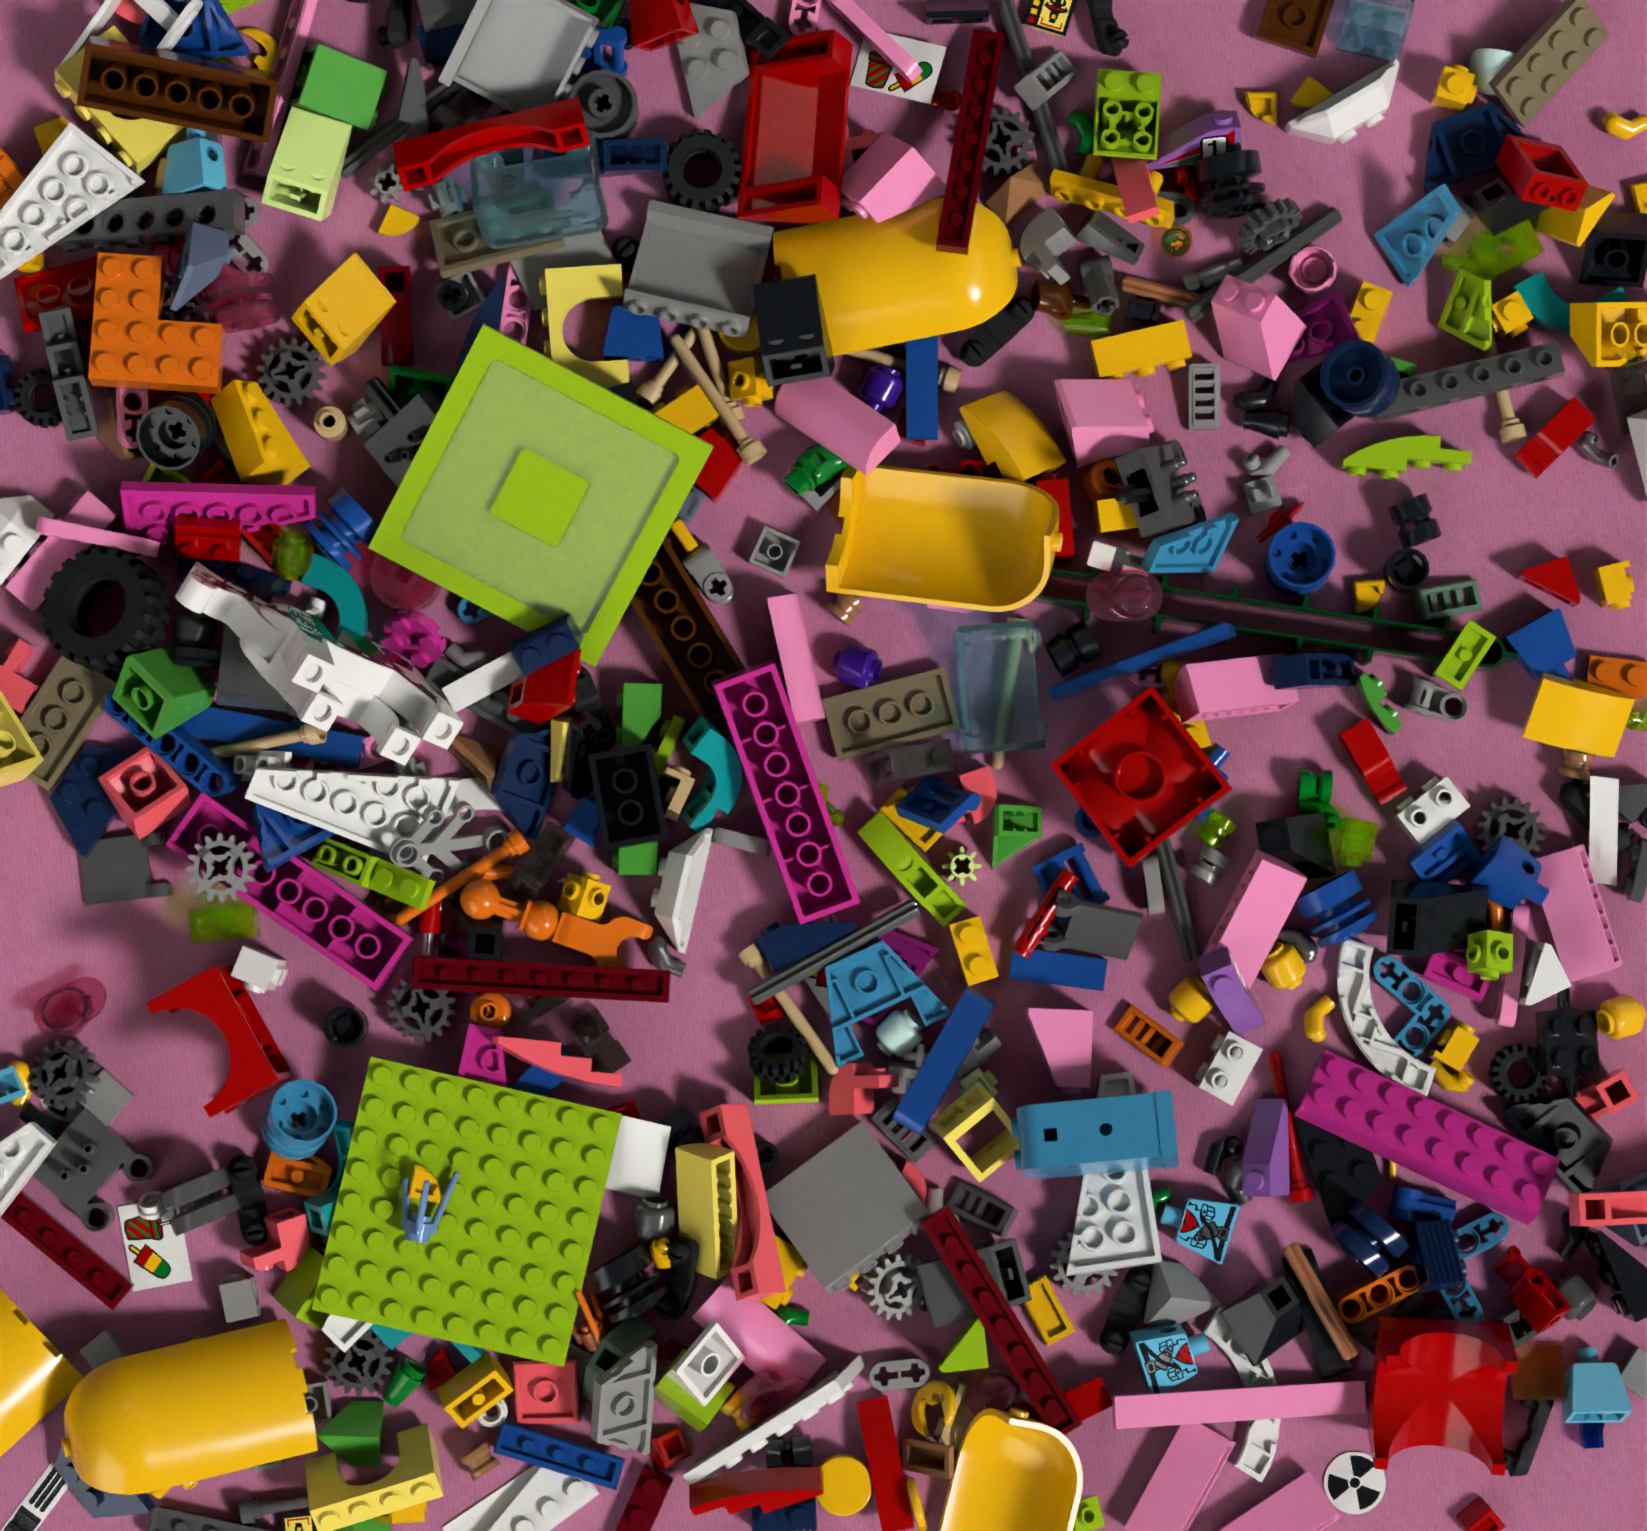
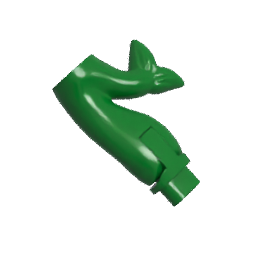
M817 443L799 455L795 464L789 468L790 473L782 481L789 490L800 497L807 490L814 491L817 486L831 479L844 469L848 463Z

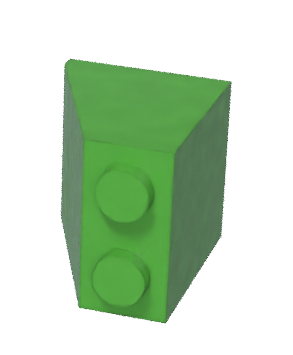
M319 43L304 47L287 110L290 111L291 107L295 106L353 124L352 131L358 133L369 131V128H373L378 118V110H376L378 100L383 98L388 87V81L385 80L388 71Z
M175 645L126 657L112 698L155 740L210 707L217 690V686L197 667L174 664Z

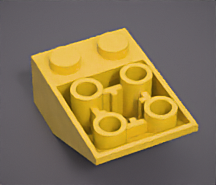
M354 253L301 304L291 319L329 365L333 366L357 352L397 301L360 256Z

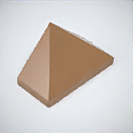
M1032 163L1012 175L985 204L1007 227L1050 191V182L1039 168Z
M125 396L124 403L127 409L137 411L139 407L136 396ZM116 397L106 399L99 425V435L96 436V439L120 460L145 458L139 447L129 449L119 442L117 436ZM125 416V421L132 419V427L126 431V436H131L132 442H135L137 431L134 429V421L137 419L141 420V416Z
M456 735L448 748V752L491 790L497 773L498 746Z
M904 1437L902 1469L952 1479L954 1446Z

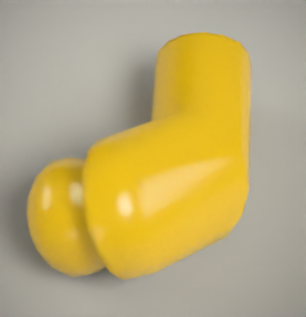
M1609 112L1604 115L1602 124L1610 135L1627 140L1647 130V116L1643 113L1629 121L1618 116L1615 112Z
M1437 1060L1430 1064V1066L1436 1068L1433 1080L1445 1091L1464 1093L1474 1083L1473 1075L1467 1070H1463L1458 1075L1449 1074Z

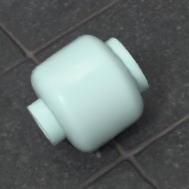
M894 1010L876 1029L877 1037L880 1040L877 1046L889 1057L893 1054L898 1057H904L922 1041L923 1033L921 1030L924 1026L910 1011Z

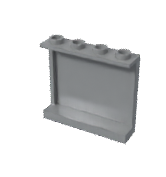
M477 0L438 81L448 87L455 81L512 113L555 103L559 100H566L573 86L568 83L572 73L578 76L586 61V58L581 56L585 47L592 49L600 32L595 28L600 19L566 0Z
M650 199L646 223L627 289L625 288L623 310L630 311L635 315L661 318L670 323L679 322L692 325L700 330L709 329L722 332L731 337L740 336L747 338L755 309L753 285L762 282L771 248L774 227Z
M863 1120L766 1191L770 1213L823 1288L830 1294L834 1291L836 1293L841 1292L847 1288L852 1282L850 1279L859 1272L863 1274L870 1271L877 1265V1259L886 1252L892 1254L904 1244L903 1240L912 1233L917 1235L925 1229L921 1225L920 1220L931 1214Z

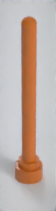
M515 828L506 834L508 838L503 840V845L435 888L431 893L425 910L509 855L513 857L519 854L521 856L530 850L519 830ZM408 906L394 916V923L399 926L404 925L424 911Z

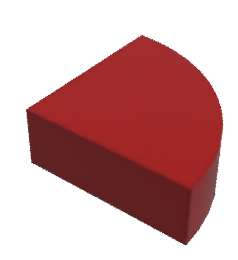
M444 1347L433 1355L427 1368L426 1380L430 1391L443 1385L458 1373Z

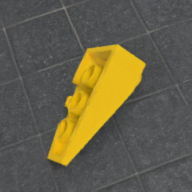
M1647 302L1570 303V336L1592 367H1620L1635 357L1647 354Z

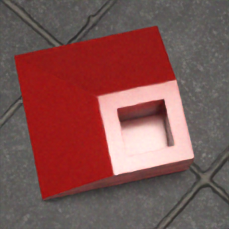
M574 649V652H569L568 656L563 655L562 659L557 658V661H552L551 665L546 664L545 667H540V670H535L534 673H529L528 676L513 682L507 713L540 725L571 708L577 696L575 685L581 671V649Z

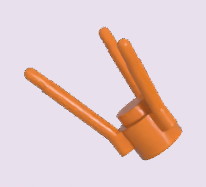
M588 1284L596 1318H593L582 1291L577 1289L575 1293L586 1321L580 1324L581 1331H578L574 1326L572 1335L577 1345L584 1343L587 1350L591 1352L596 1351L602 1339L608 1335L606 1332L608 1325L603 1317L598 1294H594Z

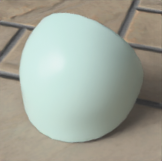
M1492 48L1474 50L1469 62V73L1475 74L1473 85L1478 86L1477 90L1485 95L1498 97L1488 83L1510 61L1515 53Z

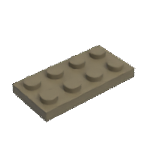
M1565 0L1488 84L1514 121L1525 128L1609 35L1586 0Z
M551 189L429 221L442 279L565 247Z
M61 655L20 719L21 724L44 759L27 776L29 779L48 791L53 790L105 710V696L109 691L115 689L116 681L105 674L95 670L91 671Z
M945 667L822 699L838 761L961 729Z

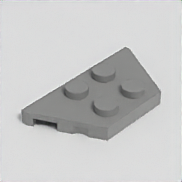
M689 2L699 34L678 41L677 46L695 118L700 119L707 114L706 111L716 101H721L728 95L734 85L742 82L750 74L736 13L731 10Z
M651 1339L645 1341L594 1380L590 1437L595 1442L607 1446L615 1445L623 1450L628 1448L637 1450L643 1455L650 1454L658 1345Z

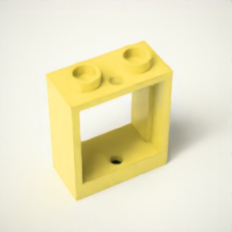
M980 1081L930 1121L932 1126L979 1183L1011 1158L1015 1150H1020L1019 1137L1013 1138L1011 1119ZM993 1110L1006 1126V1129L969 1158L956 1140Z

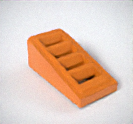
M1130 1004L1113 1027L1115 1032L1165 1069L1168 1068L1185 1044L1133 1004ZM1137 1015L1141 1019L1129 1034L1125 1030ZM1149 1024L1151 1026L1141 1041H1138L1136 1037L1145 1025ZM1158 1031L1162 1035L1153 1047L1149 1049L1147 1045ZM1169 1039L1172 1043L1163 1056L1160 1057L1157 1053Z

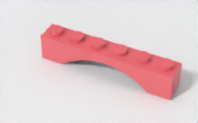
M720 1104L702 1111L698 1114L704 1143L719 1145L734 1150L738 1242L735 1258L730 1270L736 1300H761L786 1292L748 1105Z
M1647 1190L1568 1193L1570 1226L1647 1224Z

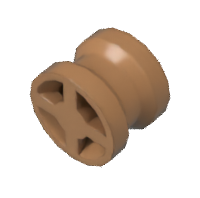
M837 593L836 599L833 602H829L825 608L850 627L853 623L854 615L857 612H862L865 606L853 595Z
M1563 748L1564 761L1558 767L1557 772L1571 778L1589 780L1590 773L1588 767L1594 761L1595 755Z
M487 1441L460 1458L462 1464L467 1465L471 1470L470 1476L473 1481L500 1464L498 1458L492 1457L489 1452L490 1446Z

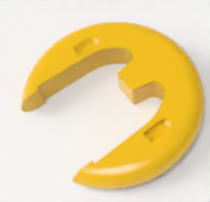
M256 28L240 30V33L245 36L247 35L265 48L267 55L265 57L257 55L253 62L258 66V69L271 72L278 50V45L273 37L267 32ZM223 57V62L235 64L229 58Z
M932 1380L924 1384L913 1399L911 1407L912 1422L918 1433L925 1437L929 1436L925 1413L926 1404L936 1405L939 1403L940 1396L944 1422L947 1426L951 1424L955 1415L956 1399L954 1392L946 1382L941 1380Z
M909 1477L906 1484L917 1528L919 1531H926L927 1524L917 1483L913 1477Z

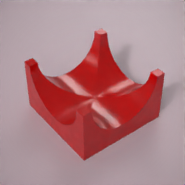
M1153 686L1149 687L1050 764L1054 772L1129 868L1134 867L1179 829L1233 791L1232 787Z
M214 965L146 1003L152 1015L165 1010H169L170 1014L183 1009L199 1012L211 1019L223 1033L230 1052V1069L227 1080L219 1094L211 1102L203 1106L209 1118L223 1111L229 1114L295 1077L247 989L242 987V980L230 976L234 968L233 965Z
M1399 1317L1378 1318L1367 1433L1374 1469L1388 1470L1390 1458L1403 1449L1414 1446L1434 1445L1454 1448L1471 1454L1488 1467L1491 1475L1505 1476L1506 1463L1503 1448L1504 1393L1508 1373H1517L1518 1359L1508 1323Z

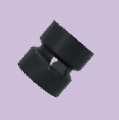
M1427 493L1407 499L1388 508L1393 524L1400 526L1397 534L1403 548H1412L1442 535L1437 519L1431 518L1429 515L1433 509Z
M1403 548L1397 551L1385 562L1382 569L1383 579H1385L1386 585L1392 591L1408 593L1415 590L1426 581L1429 574V563L1426 556L1413 548Z
M1083 620L1068 628L1066 636L1058 633L1043 641L1048 655L1062 678L1078 670L1079 662L1082 661L1088 664L1102 657L1096 640Z
M347 1005L335 1007L327 1014L324 1019L323 1030L328 1041L335 1046L351 1047L364 1041L368 1035L370 1025L364 1011L358 1007Z
M682 1104L658 1123L671 1126L667 1152L675 1162V1147L693 1143H704L701 1127L691 1124L693 1117Z
M810 1435L792 1436L789 1442H786L782 1437L767 1439L769 1442L765 1445L767 1469L813 1467ZM790 1452L791 1464H782L781 1453Z

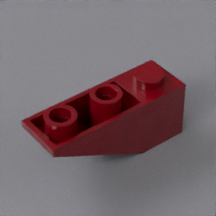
M378 266L380 282L397 301L380 322L381 366H413L410 266Z

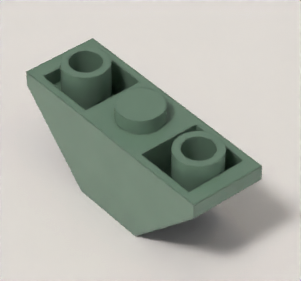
M638 1316L630 1320H623L602 1339L586 1366L582 1396L593 1403L594 1380L645 1341L650 1339L653 1341L658 1330Z

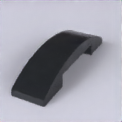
M699 0L705 6L734 11L737 16L742 41L768 61L791 39L768 16L765 17L747 0Z
M1312 1249L1302 1250L1331 1300ZM1282 1257L1281 1261L1290 1287L1300 1301L1301 1316L1322 1380L1353 1370L1351 1359L1344 1360L1287 1259Z

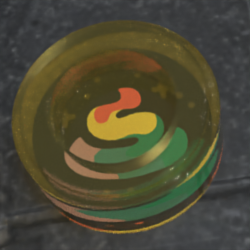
M1173 225L1171 229L1167 228L1163 232L1160 239L1161 249L1169 257H1183L1192 246V235L1184 226Z

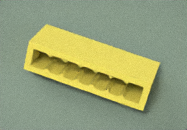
M709 1143L681 1145L675 1147L679 1237L684 1236L696 1240L699 1244L700 1251L695 1272L717 1280L731 1274L730 1269L735 1258L738 1242L734 1150Z

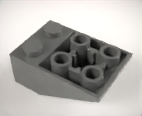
M1016 1238L994 1239L974 1246L1011 1307L1032 1300ZM942 1257L916 1266L932 1328L978 1317Z

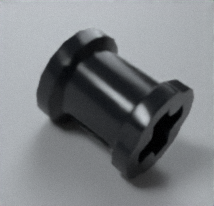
M1131 293L1124 321L1135 320L1150 324V327L1156 326L1162 301L1156 300V302L1139 299L1136 298V294Z

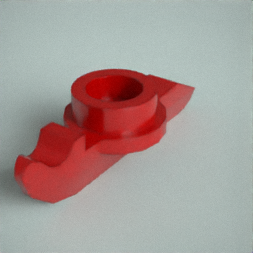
M1193 165L1176 167V187H1182L1185 196L1190 201H1197L1199 194Z
M1298 503L1286 512L1282 510L1274 512L1269 518V526L1256 537L1257 541L1262 543L1286 525L1292 524V518L1299 513L1305 503Z

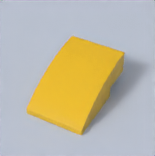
M1007 390L1000 391L959 408L986 464L990 465L996 462L1004 479L1028 482L1052 472L1067 462L1058 445L1040 420L1027 406Z
M1543 672L1523 727V737L1572 751L1614 757L1635 697L1575 678L1571 681Z

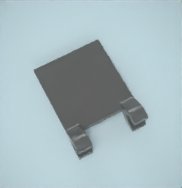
M153 832L140 840L136 835L100 839L87 858L81 855L86 905L172 896V883L152 884L148 847L163 846L167 843L166 832Z
M1059 890L1056 897V903L1058 904L1055 909V915L1059 917L1070 916L1065 931L1057 925H1049L1047 928L1049 933L1047 936H1044L1046 938L1043 949L1054 952L1063 948H1069L1127 960L1142 921L1143 913L1082 901L1067 890Z

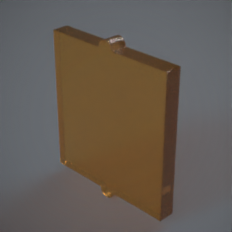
M1534 1342L1532 1345H1521L1515 1349L1518 1367L1517 1373H1511L1513 1400H1536L1538 1403H1541L1543 1400L1567 1399L1562 1345H1539Z

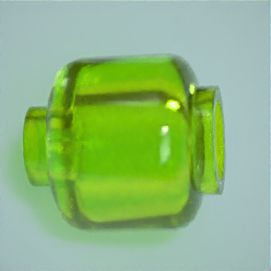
M283 532L281 537L273 541L272 569L280 573L282 579L289 581L300 580V576L308 574L311 570L314 554L313 543L307 539V535L304 533Z

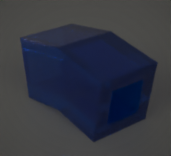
M1580 1423V1446L1584 1449L1603 1448V1428L1605 1423Z

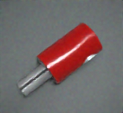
M442 900L417 916L416 933H423L421 954L426 956L427 933L429 934L427 956L432 955L433 934H440Z

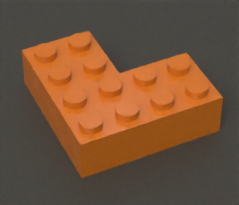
M98 252L88 379L92 386L221 394L225 343L224 327L222 324L162 320L166 264L163 257Z

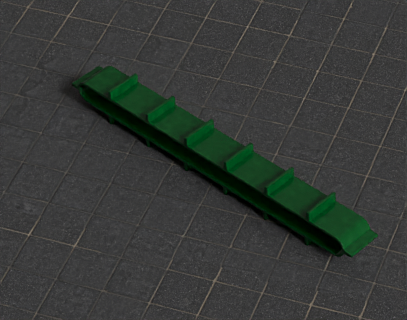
M1092 566L1090 567L1089 574L1052 568L1049 575L1056 578L1456 639L1461 632L1450 630L1449 616L1439 620L1436 628L1379 619L1380 606L1378 605L1372 607L1368 612V616L1365 617L1309 608V595L1306 594L1299 599L1298 606L1238 597L1239 584H1234L1230 587L1228 595L1167 586L1168 573H1163L1159 584L1097 575V568ZM1040 594L1034 599L1035 602L1040 604L1083 610L1082 620L1085 623L1089 620L1091 612L1152 621L1151 634H1156L1160 630L1161 622L1200 629L1220 624L1054 598ZM1233 625L1236 634L1291 642V655L1300 653L1302 644L1361 653V666L1364 667L1372 662L1373 655L1431 664L1430 677H1436L1433 673L1443 659L1436 656ZM1231 638L1221 641V645H1226ZM1496 638L1491 645L1494 652L1492 664L1479 663L1475 671H1487L1500 665L1501 662H1510L1517 659L1518 654L1505 651L1503 642Z

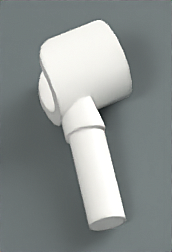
M311 596L305 612L322 619L329 603Z

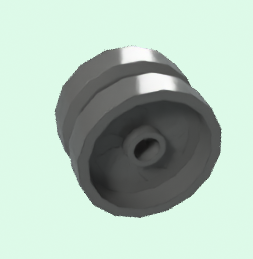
M602 69L593 70L581 76L574 84L569 99L579 97L590 143L603 142V140L628 139L636 129L640 116L637 94L630 81L618 72ZM603 105L610 107L609 110L604 108L603 112H599V108Z
M225 1167L206 1175L203 1172L177 1183V1187L159 1194L165 1210L171 1211L184 1205L187 1211L173 1216L170 1220L175 1236L242 1209L234 1193H228L218 1198L214 1196L215 1192L228 1187L231 1182Z

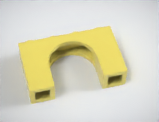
M115 25L99 36L130 43ZM85 47L54 69V86L62 97H69L76 106L74 107L78 115L85 122L90 120L97 128L95 132L99 139L105 145L110 143L117 151L116 157L128 168L131 167L136 174L168 152L170 145L179 143L186 138L187 127L143 118L127 120L116 117L108 111L78 106L77 99Z
M621 264L545 269V276L539 277L540 296L547 295V308H541L543 327H549L550 340H544L545 356L606 389L630 382L628 359L586 361L575 356L568 349L563 339V323L567 314L574 306L586 300L623 298Z
M428 1423L397 1433L399 1446L397 1465L387 1476L371 1484L360 1486L346 1484L345 1474L335 1452L305 1461L309 1512L317 1530L333 1531L443 1497L437 1446Z

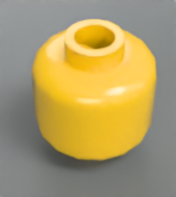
M1276 942L1273 944L1260 970L1271 987L1275 989L1286 988L1289 991L1295 989L1303 982L1302 976L1305 974L1307 967L1294 945Z
M1192 976L1185 977L1169 993V1001L1172 1005L1169 1011L1180 1022L1187 1020L1191 1023H1198L1216 1004L1201 976L1196 978Z
M1624 994L1607 999L1601 1003L1596 1013V1024L1601 1033L1611 1039L1619 1040L1635 1035L1642 1030L1646 1011L1644 1006L1633 996Z

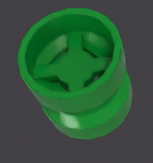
M1300 768L1297 780V799L1307 801L1310 798H1317L1320 802H1330L1333 786L1332 770H1321L1319 773H1315L1310 769Z

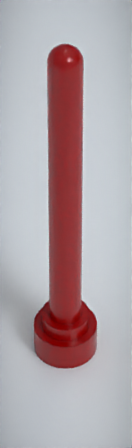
M1273 1050L1269 1053V1063L1276 1099H1288L1289 1176L1291 1184L1289 1195H1286L1288 1204L1311 1201L1313 1200L1311 1187L1307 1186V1181L1303 1182L1282 1057L1279 1051Z

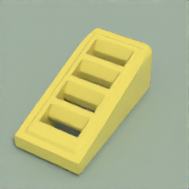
M572 717L551 719L550 782L553 783L562 782L563 772L561 773L564 766L568 728ZM586 749L578 753L576 762L581 761L585 757Z

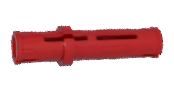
M1064 868L1061 869V872L1032 918H1027L1025 921L1027 926L1011 948L1013 951L1026 959L1030 958L1031 953L1042 936H1047L1049 933L1047 928L1055 917V909L1058 904L1055 897L1058 891L1061 889L1070 892L1079 880V877Z

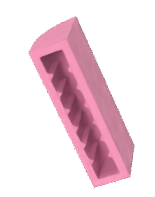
M827 377L783 384L776 397V415L866 476L901 442L895 423Z
M798 594L767 598L788 699L797 726L826 720Z
M1286 653L1185 664L1176 677L1174 689L1175 701L1182 724L1277 712L1300 701L1297 690H1275L1271 677L1272 658L1286 656Z
M1584 843L1536 858L1542 866L1537 882L1549 889V893L1542 906L1561 965L1569 981L1573 982L1622 966L1623 963Z
M1256 849L1201 957L1228 946L1250 989L1301 893L1307 877L1288 863Z
M731 1274L711 1293L692 1316L704 1329L712 1320L716 1321L744 1355L743 1363L787 1402L802 1389L826 1361L824 1356L760 1300L737 1301Z
M1203 1423L1180 1425L1124 1529L1128 1531H1188L1236 1442Z
M1308 1470L1219 1531H1321L1338 1520L1340 1516Z

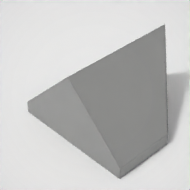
M1169 1261L1154 1263L1144 1323L1160 1326L1173 1323L1181 1324L1222 1303L1184 1264Z

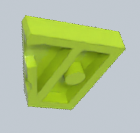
M1460 268L1437 327L1483 351H1491V280L1467 268Z

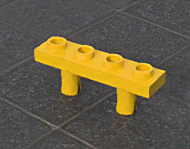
M1088 154L1079 175L1058 169L1053 170L1050 177L1051 197H1055L1062 202L1084 205L1091 210L1110 212L1127 219L1118 186L1097 180L1104 165L1101 157ZM1150 170L1160 214L1140 221L1146 222L1153 227L1161 226L1171 229L1175 219L1174 201L1157 197L1163 183V176L1159 172Z

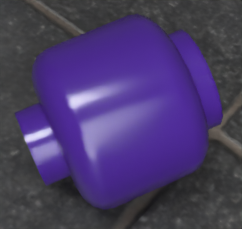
M878 363L877 367L872 366L866 370L858 393L866 399L865 404L881 412L883 407L891 409L896 406L905 383L900 378L901 372Z
M848 644L843 651H837L833 660V669H836L837 678L841 683L864 689L869 687L871 683L875 684L878 681L882 670V660L878 658V654L874 649L857 644Z

